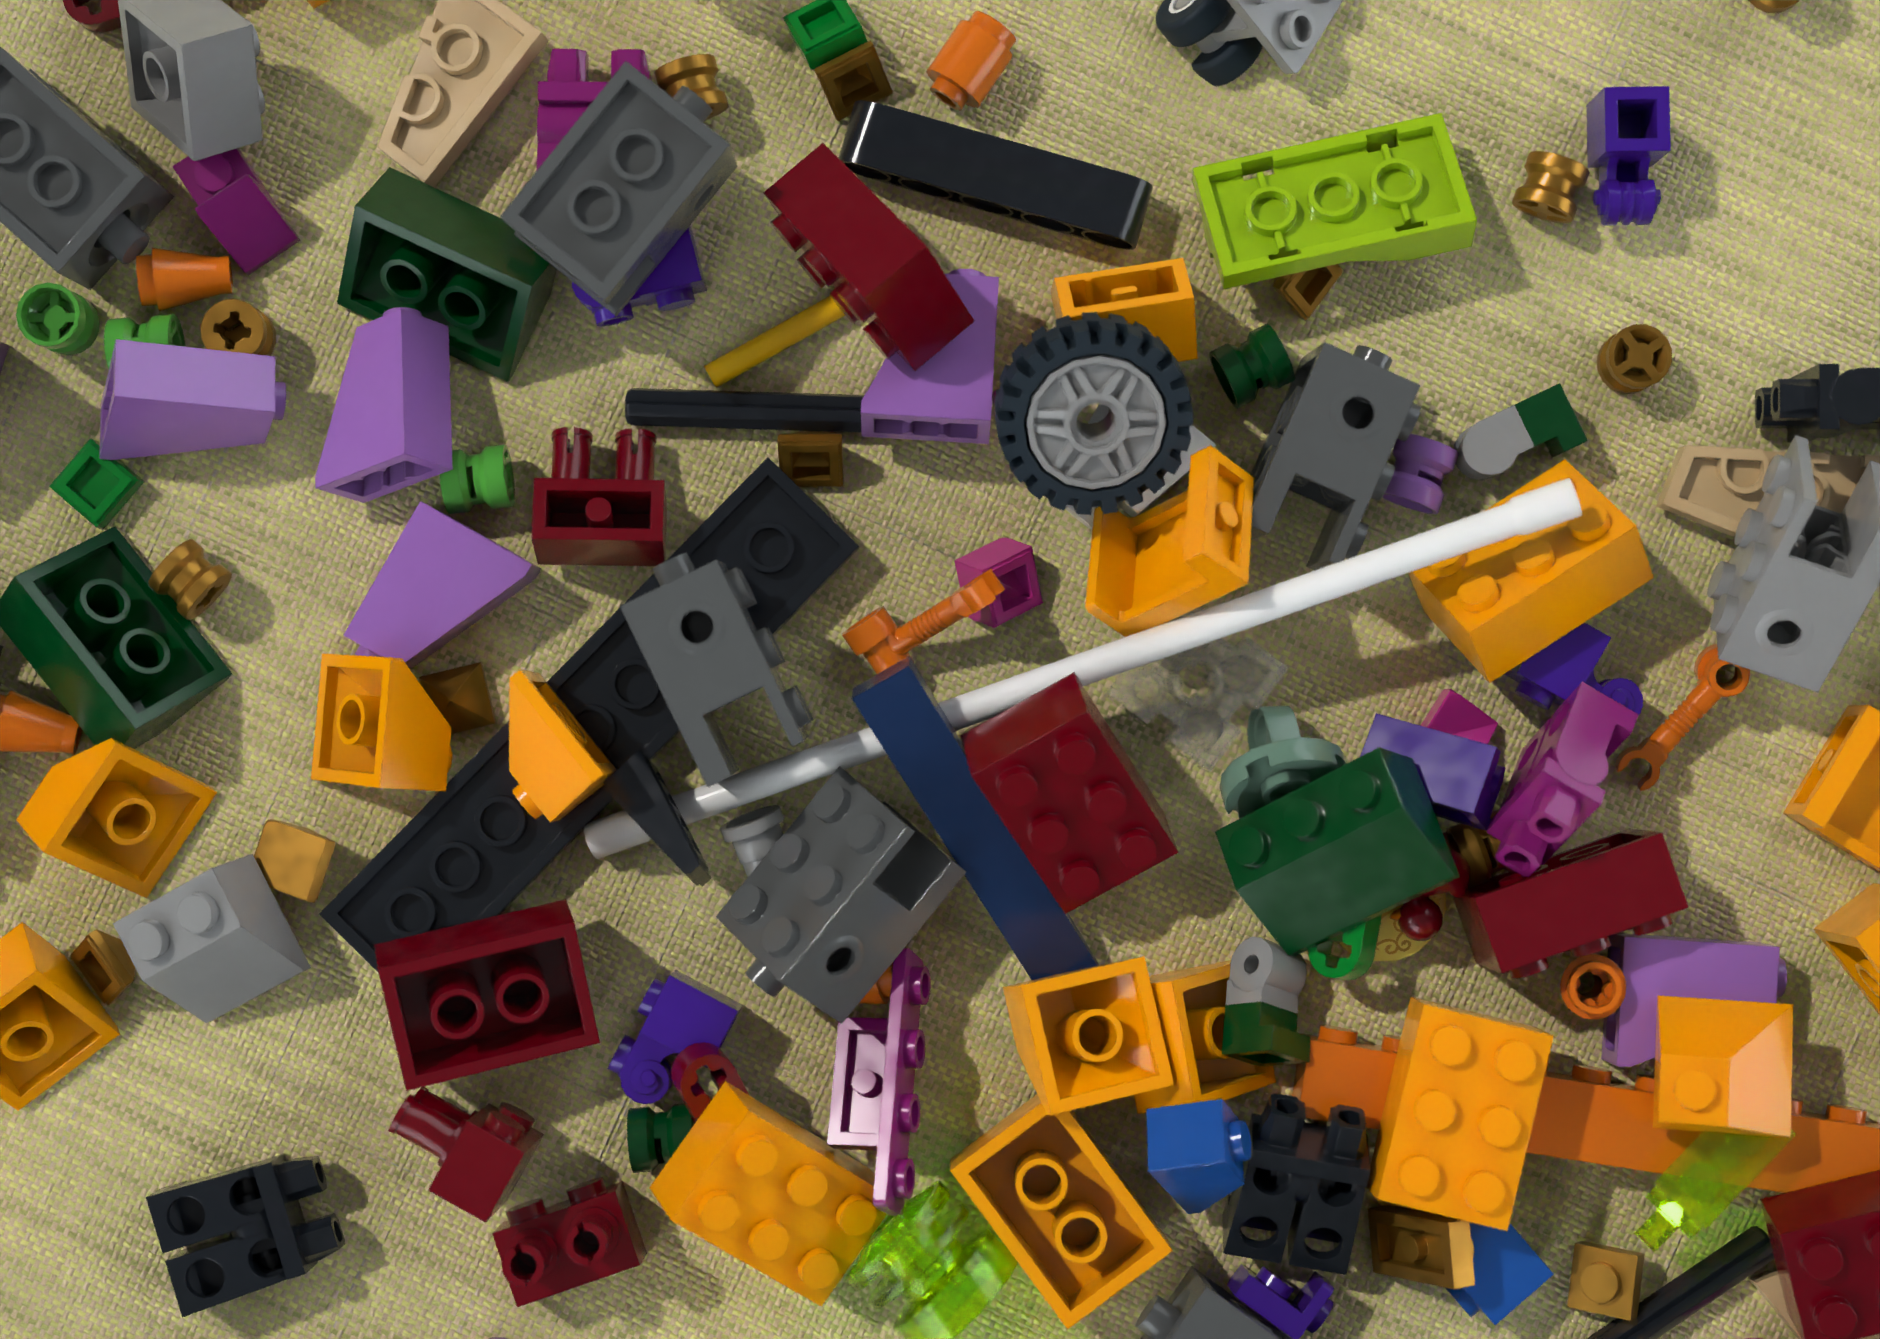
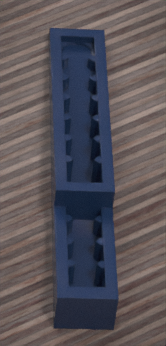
M910 655L854 687L851 698L956 863L966 871L965 877L1031 980L1099 966L1069 913H1064L972 778L963 743Z

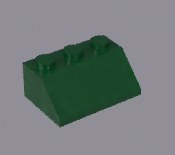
M389 167L355 205L337 304L371 320L382 317L386 310L392 308L407 307L416 309L421 312L423 317L449 326L450 356L508 382L514 375L551 295L557 269L514 235L516 231L504 223L500 217Z
M115 526L14 576L0 598V627L94 745L113 738L135 749L162 733L227 681L232 673L192 622L186 620L177 611V603L168 594H157L149 586L152 572Z
M1380 747L1215 831L1236 891L1286 954L1293 957L1460 877L1413 758Z

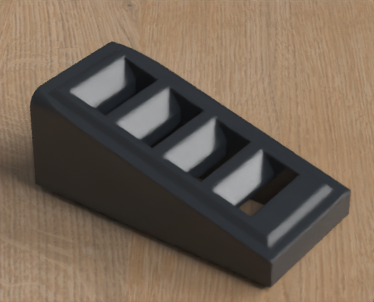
M641 750L637 751L603 782L606 785L604 789L696 886L700 884L703 887L711 879L708 866L658 768Z

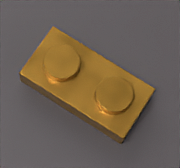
M1393 1205L1368 1208L1374 1273L1449 1289H1459L1475 1285L1473 1266L1474 1244L1470 1233V1222Z

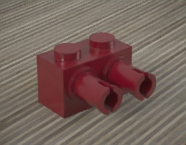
M568 427L552 431L551 478H534L532 543L538 565L657 566L665 562L667 500L665 480H654V455L657 441L655 433L645 429H638V452L633 454L632 428L618 431L615 435V442L617 444L615 479H590L593 434L586 429L574 427L573 452L570 453Z
M421 1087L415 1096L410 1094L405 1099L388 1130L439 1157L437 1165L441 1166L428 1191L485 1223L507 1202L544 1136L543 1133L532 1128L535 1119L514 1105L501 1102L497 1108L489 1103L479 1112L475 1110L470 1115L429 1092V1089L426 1087Z
M603 1177L595 1178L567 1189L566 1192L569 1199L545 1207L543 1199L538 1198L505 1211L508 1220L502 1222L492 1235L502 1261L503 1274L509 1282L517 1307L631 1269L642 1263L647 1251L623 1181L605 1186Z

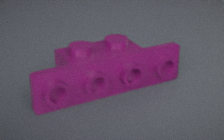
M905 947L893 961L889 1017H847L842 1024L838 1022L827 1145L833 1149L877 1151L873 1205L884 1213L893 1216L903 1215L904 1201L912 1197L915 1186V1167L912 1159H908L910 1133H916L920 1123V1101L918 1095L913 1094L915 1069L922 1068L926 1051L925 1036L923 1031L919 1029L920 1006L928 1003L931 989L929 969L924 966L923 961L908 947Z

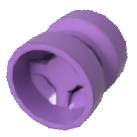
M1410 434L1405 442L1397 439L1392 450L1396 459L1394 474L1382 498L1415 511L1438 514L1444 498V493L1440 487L1444 476L1453 472L1459 455L1458 451L1438 441L1415 434Z

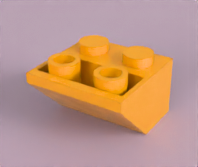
M1183 258L1054 278L1051 295L1056 319L1069 315L1072 321L1081 320L1082 313L1097 312L1098 316L1104 319H1108L1109 313L1120 315L1125 318L1127 323L1133 325L1136 321L1147 327L1154 337L1158 336L1168 347L1177 362L1198 359L1194 295Z

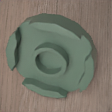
M1255 706L1251 710L1248 719L1247 739L1249 751L1233 760L1221 775L1220 791L1225 810L1228 814L1232 810L1237 811L1240 819L1347 764L1346 757L1339 746L1327 740L1301 737L1295 714L1290 706Z

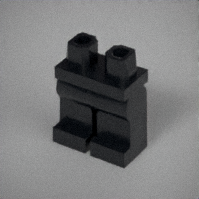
M1818 364L1789 379H1778L1773 382L1772 387H1762L1755 392L1756 428H1787V442H1792L1795 435L1806 438L1809 442L1816 438L1836 437L1854 429L1880 430V368H1856L1847 370L1839 375V364Z
M1273 1093L1262 1115L1251 1114L1248 1128L1251 1136L1252 1155L1250 1160L1243 1161L1244 1185L1227 1197L1222 1215L1223 1254L1281 1264L1287 1241L1289 1265L1347 1275L1365 1187H1367L1371 1172L1365 1112L1361 1108L1338 1104L1336 1107L1330 1108L1326 1126L1304 1122L1306 1117L1304 1102L1300 1101L1297 1097ZM1245 1226L1271 1232V1238L1253 1240L1246 1237L1240 1228ZM1305 1238L1333 1242L1334 1249L1327 1252L1313 1250L1306 1244Z
M284 1153L218 1174L163 1187L146 1197L162 1253L228 1232L231 1235L207 1244L202 1243L180 1250L165 1261L182 1317L266 1288L286 1279L289 1280L304 1275L319 1260L345 1245L340 1222L335 1213L305 1222L299 1199L327 1189L326 1177L319 1156L286 1160Z

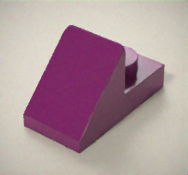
M239 148L197 161H193L187 156L172 166L198 206L195 208L198 216L245 274L250 275L301 241Z

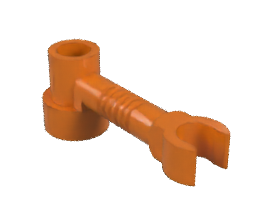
M988 569L949 597L902 626H897L885 607L881 606L853 624L842 636L855 655L863 654L873 670L878 674L908 657V652L924 641L995 601V596L1003 592L1005 588L992 569Z
M1717 644L1706 647L1698 655L1694 666L1698 685L1688 694L1686 700H1683L1682 704L1677 706L1673 714H1670L1669 718L1665 719L1664 723L1649 738H1645L1638 746L1626 748L1617 757L1615 763L1617 772H1621L1631 760L1636 758H1642L1649 762L1647 774L1637 784L1640 791L1651 788L1657 782L1660 776V766L1666 761L1668 754L1679 744L1681 738H1684L1686 733L1690 732V728H1693L1694 724H1697L1698 720L1702 719L1703 715L1721 697L1735 696L1746 688L1749 682L1750 669L1718 659ZM1727 664L1734 665L1735 674L1731 680L1725 683L1716 681V673L1719 668Z

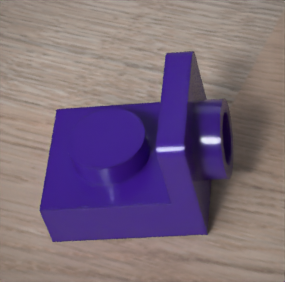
M1241 1263L1227 1283L1235 1297L1292 1339H1300L1306 1330L1314 1333L1324 1323L1333 1307V1301L1329 1297L1333 1293L1334 1287L1316 1271L1311 1275L1293 1301L1289 1297L1295 1289L1265 1266H1262L1256 1275Z

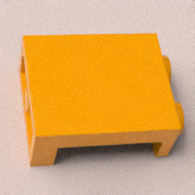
M1210 445L1192 454L1190 457L1188 490L1132 518L1125 516L1119 511L1104 514L1101 507L1095 508L1085 602L1086 610L1124 637L1171 621L1247 585L1249 580L1254 477Z
M1849 705L1783 814L1880 873V711L1871 705Z

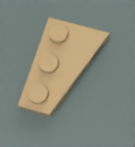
M499 0L437 1L432 16L426 15L418 36L422 40V44L409 75L403 76L377 147L386 156L419 181L434 188L548 43L547 38L540 30Z
M1697 445L1679 447L1656 507L1735 537L1738 524L1748 508L1756 510L1765 494L1762 491V484L1770 462L1775 455L1785 456L1786 452ZM1810 452L1817 495L1816 506L1841 514L1870 460L1880 463V456H1847Z

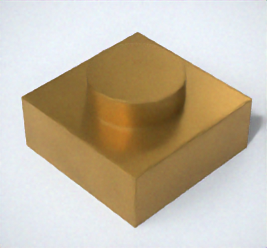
M1586 1241L1576 1242L1574 1244L1567 1307L1629 1321L1637 1318L1645 1253Z

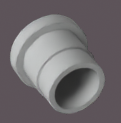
M771 805L753 810L727 822L720 828L724 841L732 842L747 878L773 848L776 841L783 835L779 823L784 820V816L779 805Z

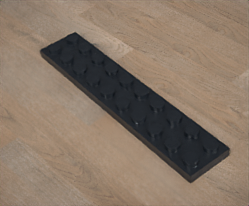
M767 457L667 560L688 552L695 569L715 560L725 563L728 570L735 567L741 568L757 601V604L747 608L757 630L769 627L772 634L775 635L860 547ZM654 573L625 603L660 587ZM621 608L547 681L616 769L621 767L639 750L652 760L680 732ZM508 721L447 783L446 792L439 791L319 915L378 972L374 944L500 915L584 830V827L596 818L613 800V797L604 789L606 786L604 784L560 821L549 822L544 814L537 820L534 819L512 792V789L519 783L509 772Z

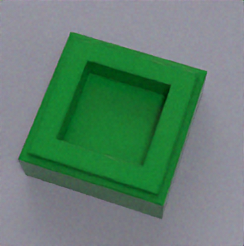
M815 0L783 17L791 37L811 71L868 42L861 24L846 0Z
M90 438L49 487L96 528L104 529L145 481L120 460L99 459L100 442Z

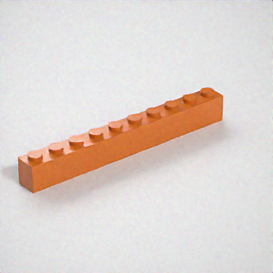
M1320 1025L1318 1036L1304 1034L1310 1036L1309 1063H1297L1292 1096L1305 1103V1118L1327 1122L1330 1108L1336 1107L1339 1104L1361 1108L1365 1112L1366 1128L1379 1130L1401 1037L1383 1035L1382 1046L1357 1042L1358 1031L1327 1025ZM1547 1063L1526 1153L1786 1193L1880 1170V1123L1866 1121L1867 1111L1836 1104H1827L1825 1115L1802 1111L1803 1101L1791 1098L1790 1138L1653 1128L1654 1076L1637 1074L1635 1085L1612 1082V1071L1607 1069L1574 1064L1572 1075L1548 1072Z

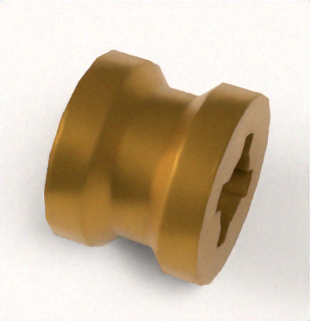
M697 54L668 62L654 72L658 87L666 91L672 98L683 85L700 96L713 110L707 119L723 113L729 107L725 92L716 86L714 78L719 70L714 55Z
M1543 151L1530 152L1524 165L1528 176L1525 184L1515 191L1512 200L1513 206L1528 215L1542 220L1571 223L1577 211L1573 200L1577 189L1586 185L1590 173L1588 168L1571 158Z
M225 299L214 304L205 313L201 323V339L206 349L271 356L276 345V330L271 319L251 304L239 299ZM238 318H239V320H240V325L235 326V328H234L233 330H227V329H226V328L230 329L234 324H236V323L238 322Z
M1634 324L1612 335L1601 346L1597 356V370L1602 381L1610 389L1622 394H1635L1660 382L1668 373L1672 363V348L1667 337L1657 328L1647 324ZM1625 351H1627V352H1626V360L1623 361V355H1624Z
M189 539L177 546L157 566L149 579V586L157 594H168L177 602V611L186 620H191L203 613L223 593L232 578V573L223 565H212L204 558V548L195 540Z

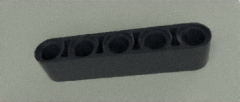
M863 100L855 101L839 154V159L854 174L1125 250H1133L1137 246L1153 186L1149 182L1130 174L887 105Z

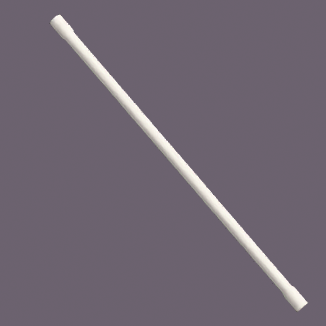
M1570 478L1515 496L1503 505L939 702V705L954 730L957 731L993 718L1075 672L1082 685L1086 686L1512 536L1528 535L1582 516L1581 506ZM870 727L734 774L708 788L706 785L674 795L672 798L686 825L834 774L839 766L845 770L886 756L887 753ZM625 810L593 820L584 827L587 845L596 859L651 840L647 833Z

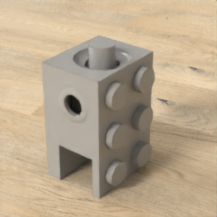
M1795 435L1785 456L1777 454L1770 462L1762 484V491L1765 494L1757 509L1748 508L1743 514L1735 534L1734 543L1737 547L1729 563L1720 561L1711 576L1707 591L1708 597L1714 600V611L1711 617L1710 629L1716 632L1718 659L1818 693L1880 584V463L1870 460L1840 514L1816 506L1817 495L1808 439Z

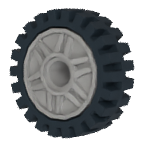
M1097 312L1082 313V319L1072 321L1069 315L1055 320L1056 327L1047 331L1042 326L1031 333L1032 341L1027 346L1021 342L1012 353L1013 362L1010 366L1005 364L1001 373L1000 388L996 389L995 421L1003 454L1018 481H1024L1028 491L1039 500L1043 496L1047 497L1052 507L1064 511L1067 505H1072L1077 514L1091 515L1092 507H1101L1103 513L1108 514L1118 512L1117 503L1127 500L1131 508L1143 502L1142 493L1147 489H1150L1154 494L1165 485L1164 475L1167 472L1174 475L1182 464L1181 451H1188L1191 441L1189 428L1193 426V408L1185 376L1165 343L1158 336L1154 337L1147 327L1136 321L1131 325L1127 323L1123 316L1109 313L1108 319L1100 318ZM1102 404L1109 408L1105 418L1097 423L1087 424L1077 419L1078 414L1088 405Z

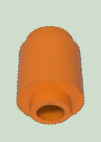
M975 11L968 21L961 20L926 71L934 82L930 91L940 101L955 110L961 111L965 105L979 108L1011 61L1013 56L1010 49L1016 42L1015 36L999 21L980 11Z

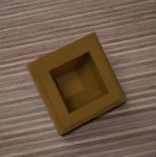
M871 40L814 69L837 122L851 115L855 101L877 102L893 94Z
M1338 264L1281 276L1274 279L1273 287L1296 315L1306 321L1341 276L1343 270Z
M818 431L778 434L779 468L798 487L844 486L842 434Z
M482 662L419 677L420 684L451 726V735L497 724Z
M96 929L89 933L71 954L73 962L103 1003H106L108 1006L115 1002L134 982L135 966L119 938Z

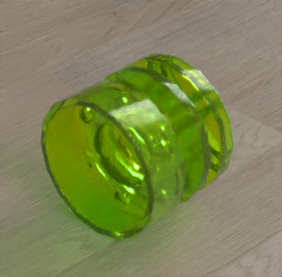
M940 1180L932 1183L915 1197L905 1200L900 1215H888L881 1222L871 1238L863 1245L858 1258L846 1273L844 1279L855 1291H860L880 1275L883 1276L868 1299V1304L874 1310L883 1308L900 1295L907 1300L893 1326V1329L903 1339H955L998 1294L1018 1265V1262L1008 1248L988 1228L977 1232L963 1243L956 1238L969 1216L970 1210L963 1203L953 1207L941 1218H936L951 1196V1191Z

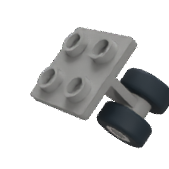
M1164 0L1156 14V25L1173 46L1187 47L1196 44L1202 52L1192 62V69L1213 86H1221L1235 80L1247 71L1258 58L1262 47L1265 48L1284 74L1298 73L1343 0Z

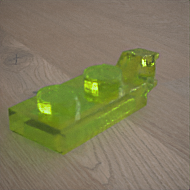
M1791 1129V1137L1782 1138L1702 1132L1654 1182L1656 1186L1645 1197L1657 1209L1634 1234L1653 1252L1657 1251L1678 1228L1689 1239H1692L1701 1228L1705 1230L1794 1138L1796 1133Z

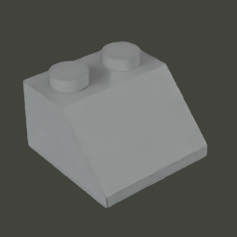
M118 0L131 108L193 161L263 140L261 114L265 111V99L257 80L255 58L260 53V42L257 32L249 20L243 18L222 0Z
M253 854L213 867L113 923L141 980L205 1023L217 1019L311 968Z

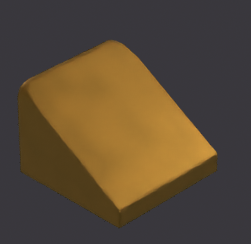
M269 819L264 824L254 858L270 888L315 903L335 848V842L308 828Z

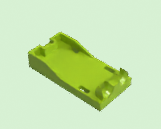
M1442 113L1193 168L1192 182L1202 214L1204 237L1208 245L1210 258L1215 259L1223 289L1349 261H1410L1472 247L1477 218ZM1263 171H1272L1271 175L1264 176ZM1256 173V178L1243 180V176Z

